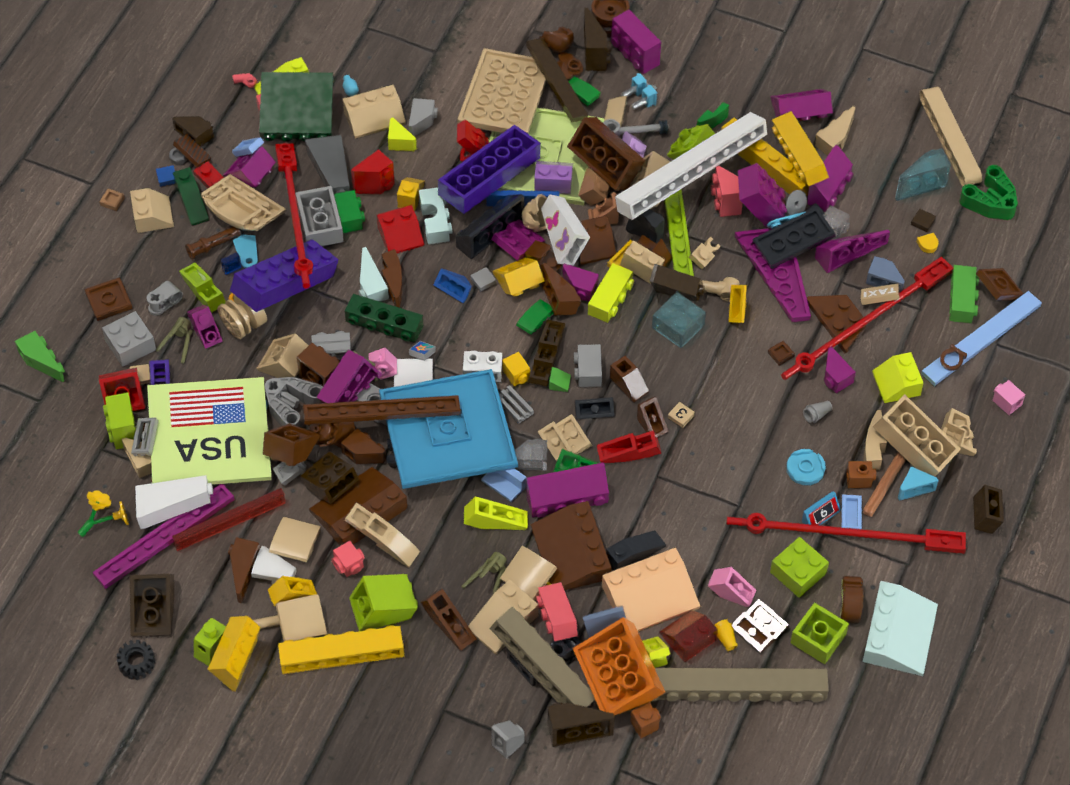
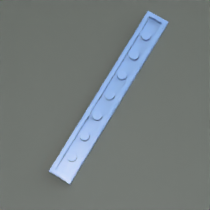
M1027 291L955 345L961 351L967 353V358L963 359L962 365L1041 306L1042 302ZM956 352L947 354L944 358L945 363L949 366L958 364L959 354ZM939 357L924 368L921 374L935 386L954 371L945 369L941 365Z

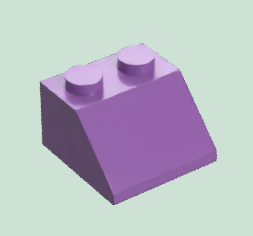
M537 161L534 191H559V193L571 194L573 163Z

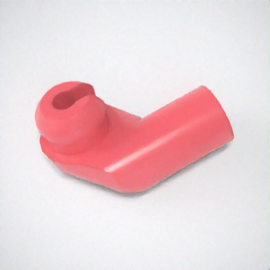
M250 73L233 75L234 83H244L249 88H254V85L257 84V79Z

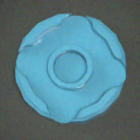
M810 449L794 451L786 464L789 477L801 485L818 483L823 478L826 469L823 457Z

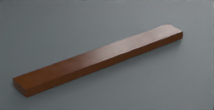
M458 395L303 405L304 425L454 416L461 413Z

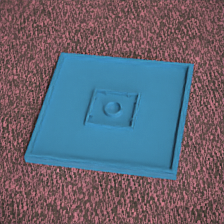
M492 369L379 390L381 400L459 396L460 415L386 420L402 489L518 467V461Z

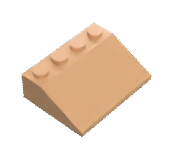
M676 548L602 575V588L612 608L623 605L626 619L634 623L637 631L700 608L685 564Z

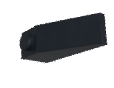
M654 530L622 539L607 548L606 554L611 568L615 571L646 559L665 548L666 544Z

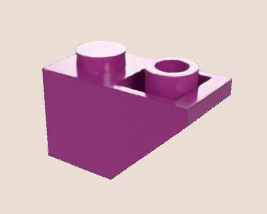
M201 305L187 311L193 329L205 349L222 342L208 306Z

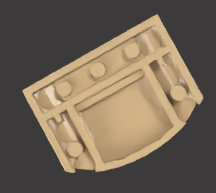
M231 174L201 193L205 204L219 219L242 230L258 231L286 212L284 207Z

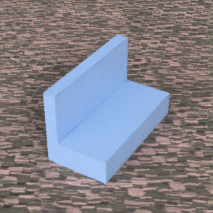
M515 468L490 472L481 479L483 483L510 502L526 488V476Z

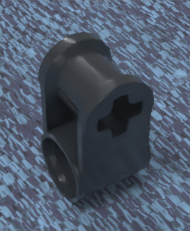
M577 637L553 641L550 643V646L554 652L560 653L558 656L567 662L576 657L573 648L581 642Z

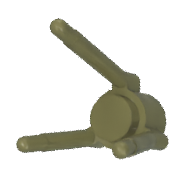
M179 317L156 351L159 352L174 334L178 337L186 335L181 363L184 364L190 336L193 332L190 329L191 322L184 317Z
M494 552L462 585V588H466L478 575L480 578H483L488 571L492 573L499 572L493 590L494 594L499 588L500 577L506 570L504 565L507 559L499 552Z

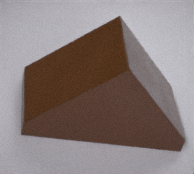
M655 396L638 404L637 420L646 433L654 430L657 437L669 432Z

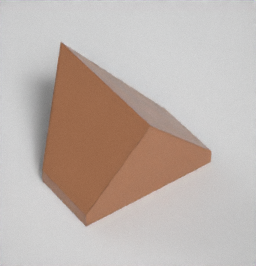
M613 192L612 196L605 198V201L600 205L596 204V208L593 210L589 209V219L607 216L610 224H618L619 212L617 211L615 199L617 194Z

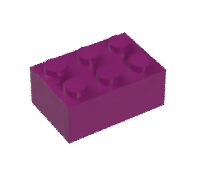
M630 10L612 19L611 43L622 52L626 59L630 60L635 69L645 74L660 65L661 41Z
M756 163L738 170L739 199L766 228L769 222L786 217L785 191L776 184V181L767 174L765 169H762Z

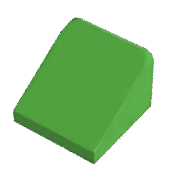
M552 367L549 390L568 392L571 375Z

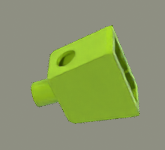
M210 618L194 638V658L209 666L226 626Z

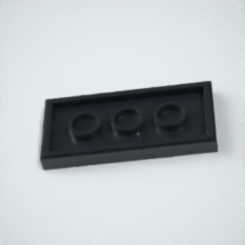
M816 207L753 238V244L772 269L835 238L836 233Z

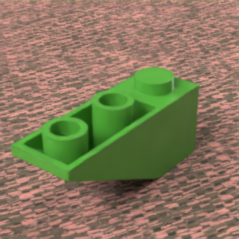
M33 331L15 341L17 350L26 365L61 382L65 381L63 377L65 370L60 362L57 363L55 361L56 357L53 351L46 348L47 343L43 336L39 337L36 331Z

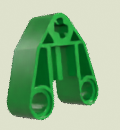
M988 166L984 178V185L988 188L986 193L972 184H966L962 187L959 199L961 206L987 218L1010 220L1015 216L1018 204L1016 190L1000 166Z

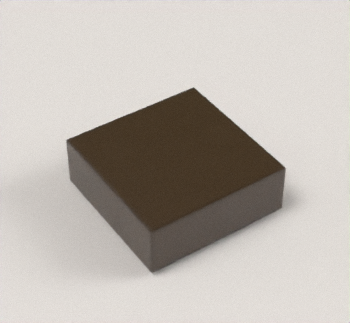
M919 209L912 219L911 225L928 232L936 216Z

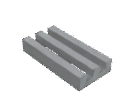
M510 385L499 394L502 407L518 424L534 414V410ZM503 397H505L511 403V405L522 415L521 417L511 408V406L503 399Z
M156 417L138 418L131 451L133 456H138V454L141 456H145V454L148 456L152 455L158 426ZM141 436H142L141 449H139L140 441H141Z

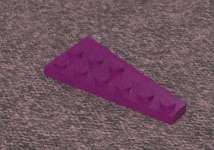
M771 228L735 232V238L791 322L810 320L811 314L797 256L771 269L753 244V238L771 230Z

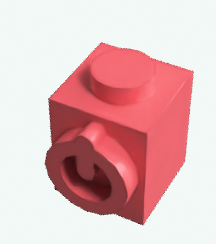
M351 541L333 550L334 558H332V563L338 573H344L346 577H349L352 574L359 573L364 568L363 559L365 557L359 548L356 549Z

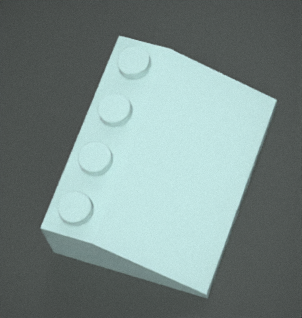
M881 581L863 662L923 676L938 604L901 585Z

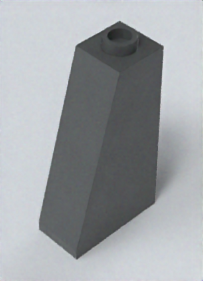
M341 135L306 139L307 154L325 187L332 186L333 194L350 191Z

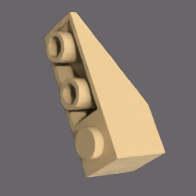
M853 106L849 110H845L838 119L832 120L825 129H821L816 134L815 146L827 156L835 145H838L841 150L843 149L854 119L855 107Z

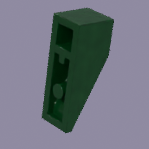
M188 167L173 172L175 187L191 225L194 226L209 221L191 168Z

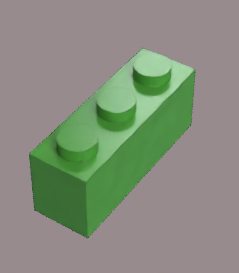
M954 265L951 275L949 321L972 323L973 316H977L978 305H975V301L978 300L979 290H975V288L979 284V277L976 275V267Z

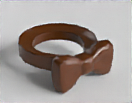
M951 344L949 349L942 352L940 363L947 370H957L961 367L963 359L967 358V353ZM956 352L959 354L958 364L954 366L947 365L944 361L945 356Z

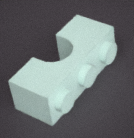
M438 187L419 190L422 215L434 216L424 219L427 243L434 244L450 241L449 234H452V225L447 222L449 211L448 208H444L446 201L438 195Z

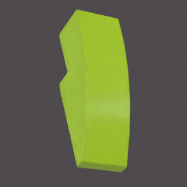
M196 263L179 271L198 300L203 305L208 306L211 313L217 310L221 304H225L226 301L223 293L214 285L212 278Z

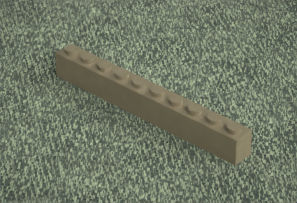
M655 668L666 693L652 701L667 699L668 701L688 700L692 702L698 700H709L712 702L719 700H729L732 702L740 700H750L752 702L770 700L772 702H779L781 700H791L793 702L812 700L813 702H821L827 700L829 692L827 669Z

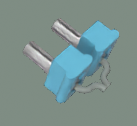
M638 73L637 76L632 78L631 88L622 92L621 96L628 97L634 93L636 96L642 94V99L631 106L634 110L643 105H646L648 108L656 105L657 91L655 89L657 87L648 84L647 80Z

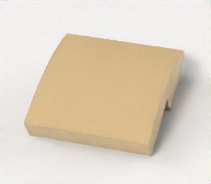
M572 414L557 424L553 421L538 431L556 462L562 448L579 454L592 446Z
M283 517L273 537L269 553L307 562L313 552L314 543L320 534L321 526Z
M522 545L500 579L505 583L510 579L535 601L536 596L539 595L538 587H543L547 584L557 567Z
M318 594L275 604L283 641H297L307 637L327 634Z

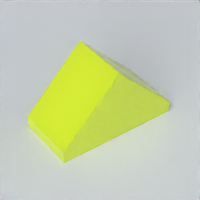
M392 117L388 134L389 150H417L416 138Z

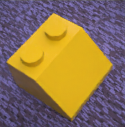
M526 257L492 271L504 292L512 296L521 295L523 290L528 288L535 289L540 286L539 283L544 282L538 261Z

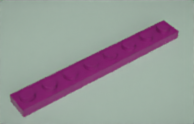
M224 484L218 485L213 489V494L210 495L211 503L170 518L93 572L94 577L104 589H107L234 501V495Z

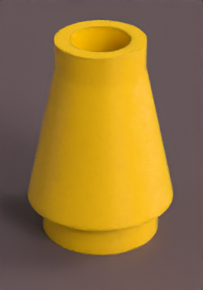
M725 619L713 625V633L727 651L738 647L732 623Z

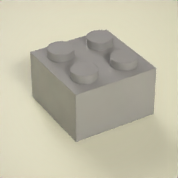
M136 311L102 327L105 341L122 367L156 350L152 334Z

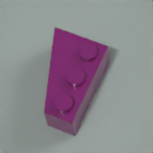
M348 349L316 398L322 403L355 402L358 399L357 395L363 389L367 390L370 387L369 383L375 377L380 378L383 374L364 357Z

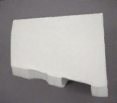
M261 546L251 574L254 578L271 580L272 584H274L281 576L295 577L296 568L277 554L269 553L267 547Z

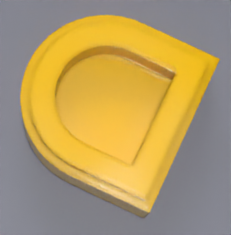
M934 232L918 237L916 240L920 249L925 253H933L938 248L939 241Z

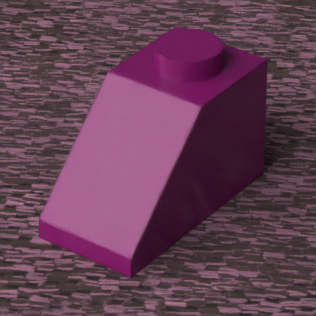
M564 263L563 278L575 288L581 300L589 302L598 288L599 274Z
M831 346L828 348L824 382L829 389H832L837 394L854 383L856 372Z

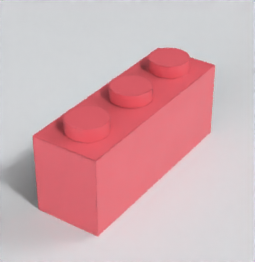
M562 583L538 587L539 596H536V603L539 604V608H542L540 609L542 620L547 621L545 622L547 633L552 634L554 641L578 636L577 622Z

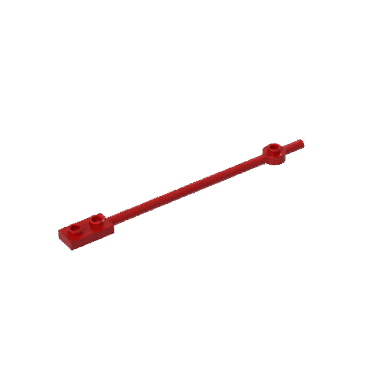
M293 143L275 144L278 171L285 172L298 260L294 263V272L301 276L303 288L307 289L310 287L309 275L313 272V262L306 258L292 175V171H297Z
M943 257L938 258L915 274L914 280L916 282L901 291L898 300L885 302L811 354L806 352L798 354L795 365L781 374L782 378L787 380L798 371L810 372L814 367L815 360L826 353L828 348L831 346L835 347L920 287L927 291L952 274L953 267Z
M752 513L748 518L727 517L726 523L727 525L746 526L754 534H760L766 528L925 543L924 550L964 554L966 550V532L926 529L925 535L768 521L760 513Z

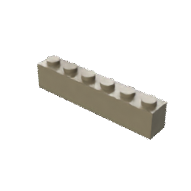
M513 606L489 628L558 703H571L588 707L595 700L591 689L580 680L578 674L565 664L564 659L552 650L550 644L539 636L536 629L530 626L522 614L516 611Z

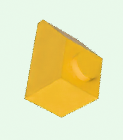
M409 177L403 179L397 192L398 208L412 205L415 211L419 202V190H423L425 181Z
M281 576L268 589L274 606H276V603L317 595L312 580Z

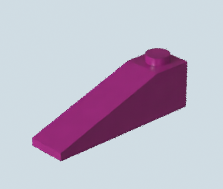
M883 230L832 239L816 247L815 259L826 273H829L887 244L890 231Z

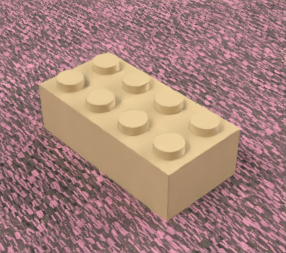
M905 394L873 426L916 469L934 477L961 450Z

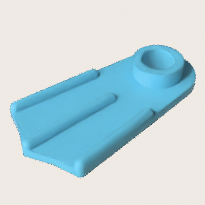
M806 211L775 219L769 222L767 227L773 229L806 213Z
M243 234L233 240L241 265L244 268L258 263L255 235Z

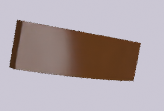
M394 249L381 254L384 267L381 273L394 306L400 308L403 290L399 257Z

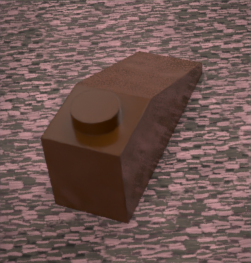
M542 263L540 270L544 282L541 284L554 314H576L581 304V299L577 295L575 288L547 263Z
M236 537L234 544H231L229 547L228 555L231 558L238 603H242L252 578L251 572L260 550V545L258 542Z
M443 589L435 591L420 602L430 618L460 651L477 639Z

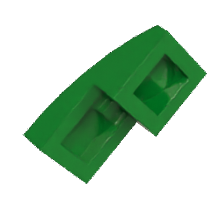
M573 77L568 81L577 97L585 105L589 106L600 97L601 92L584 80Z
M723 102L714 112L706 110L697 120V126L708 124L711 129L716 127L728 117L729 105Z
M539 299L524 313L516 326L532 335L542 327L543 321L554 314L551 305Z

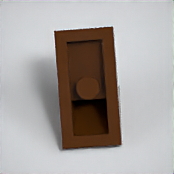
M642 235L637 241L638 244L665 259L662 266L666 267L672 256L662 239L656 244Z
M535 240L524 253L527 258L537 260L540 268L542 263H547L558 272L563 264L557 263L555 254L551 251L552 246Z

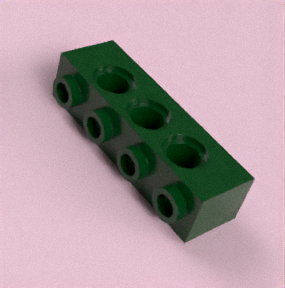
M357 294L352 295L345 309V321L351 325L362 326L370 331H378L387 336L400 338L406 342L416 343L424 326L423 315Z

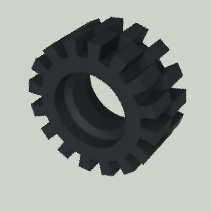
M130 640V645L124 643V649L119 648L116 660L123 676L126 677L128 675V678L131 680L135 676V679L139 680L141 675L142 678L146 677V672L149 675L152 673L151 669L154 670L155 657L153 649L145 641L141 644L140 640H136V643ZM140 654L144 657L143 662L138 665L128 663L129 658L133 655Z

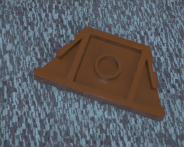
M847 295L806 297L809 308L832 338L863 318ZM866 325L838 344L844 354L848 352L849 347L857 340L859 333L865 329Z

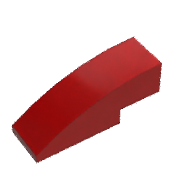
M654 430L638 436L631 433L597 445L601 463L627 462L662 454L658 437Z

